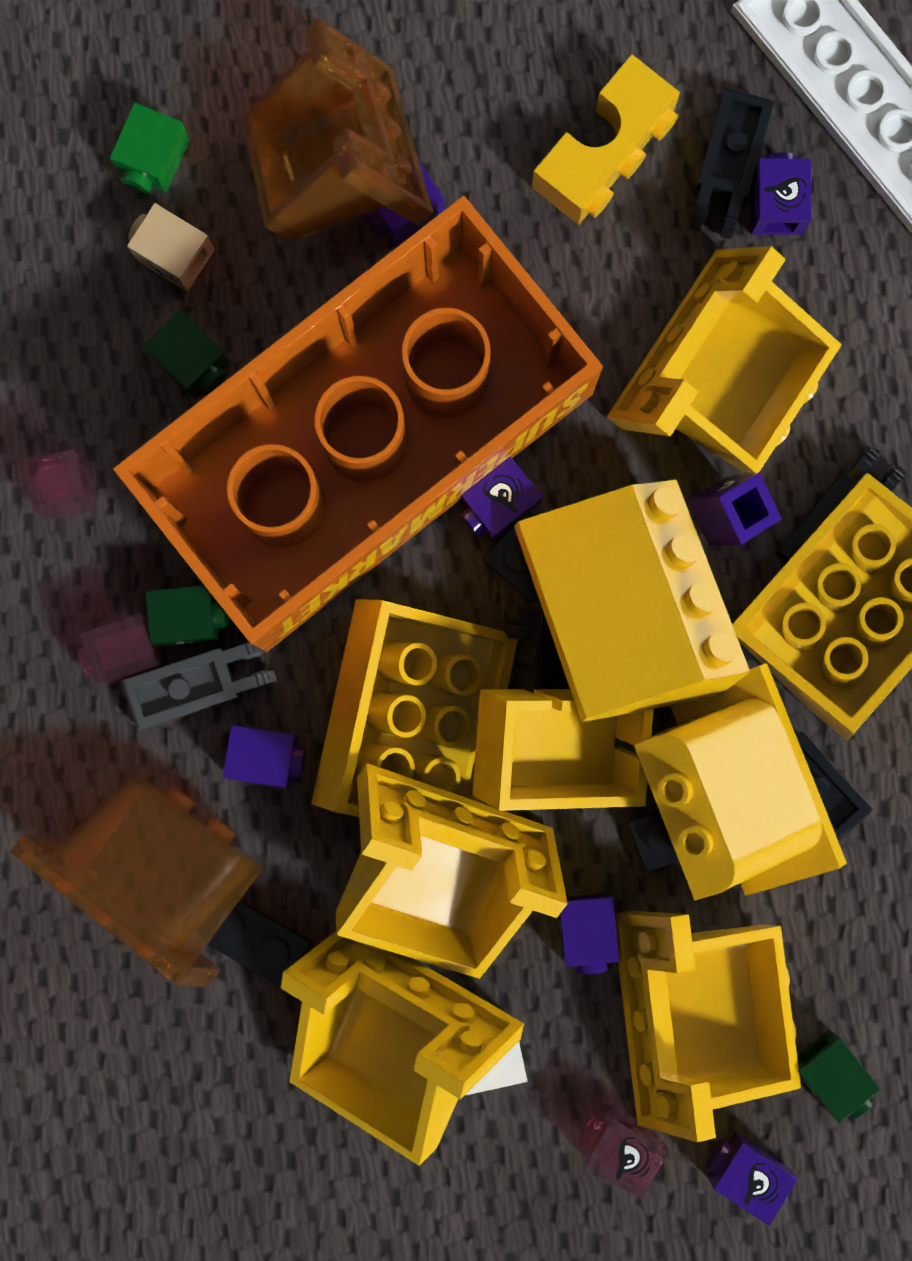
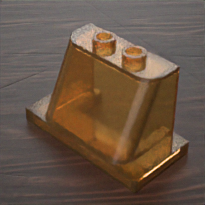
M318 18L305 31L309 50L241 116L265 228L288 240L296 241L385 206L419 226L433 214V209L393 68Z
M136 771L61 844L23 834L10 850L11 854L177 986L208 987L221 969L203 956L201 952L264 868L262 864L231 841L236 833L226 824L212 815L204 821L192 812L191 809L196 802L171 784L165 791L148 777Z

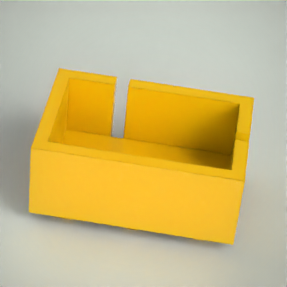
M480 689L473 796L499 811L646 806L648 780L637 753L620 746H615V738L634 745L651 737L654 709L581 722L570 689H534V693L524 689Z

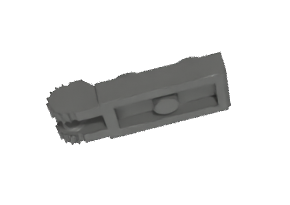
M250 643L225 651L222 648H218L123 680L122 685L137 731H142L238 699V694L277 682L274 670H263L251 674L250 677L235 682L233 680L229 663L250 660L261 656L266 651Z

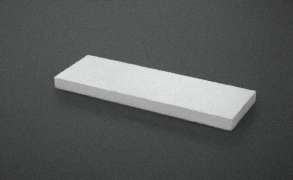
M738 0L734 3L731 13L912 233V66L858 0Z

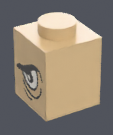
M154 203L147 215L141 214L135 220L129 232L128 239L130 242L127 245L136 261L187 292L215 250L207 234Z

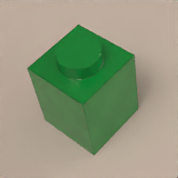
M134 103L110 156V160L121 176L120 181L129 188L144 194H149L152 188L166 194L190 139L181 121Z

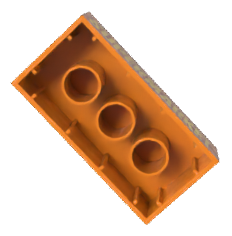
M463 195L114 467L113 470L250 644L268 652L461 499V495L510 456L511 458L515 457L591 397L603 365Z

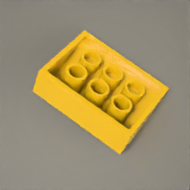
M868 473L732 624L738 641L761 664L767 663L771 673L804 706L846 741L854 735L912 669V507Z
M677 480L630 485L518 521L515 524L514 528L581 722L718 697L750 672Z
M356 599L311 804L336 813L359 817L357 777L366 763L484 804L483 801L473 796L480 689H508L518 639H509L505 632L383 600Z

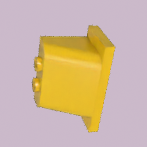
M772 246L716 249L606 418L617 427L629 431L671 436L676 429L740 471L758 473L775 447L780 445L788 436L790 424L803 404L808 402L816 393L819 379L842 344L772 282L786 260Z
M767 663L749 669L750 672L718 697L671 705L670 707L677 725L634 744L694 900L719 894L738 884H741L743 892L747 896L834 871L847 863Z
M366 763L357 777L361 853L336 909V935L480 979L532 911L557 918L567 906L565 887L552 827L506 811H499L489 805Z
M646 911L615 913L619 953L618 966L637 1126L694 1142H701L716 1138L713 1109L801 1089L795 1043L796 1027L792 1019L789 995L790 977L785 963L781 926L756 925L691 933L689 914Z
M336 931L283 971L281 989L302 1001L289 1082L418 1166L437 1148L458 1099L461 1100L521 1040L524 1023L413 958L338 936Z

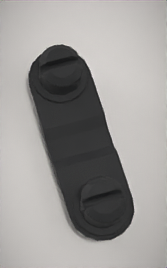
M534 603L528 609L515 605L507 611L505 616L511 618L513 622L511 624L504 623L506 636L509 639H520L516 657L519 670L516 683L510 689H524L534 693V689L547 688L555 644L540 603Z

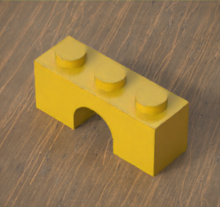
M632 54L600 91L595 112L613 127L616 134L615 139L605 146L589 147L581 144L566 132L534 170L532 188L577 225L583 221L588 213L596 218L613 197L614 192L609 188L619 176L622 175L629 179L646 157V153L642 149L654 136L660 141L675 124L679 115L674 110L680 92Z

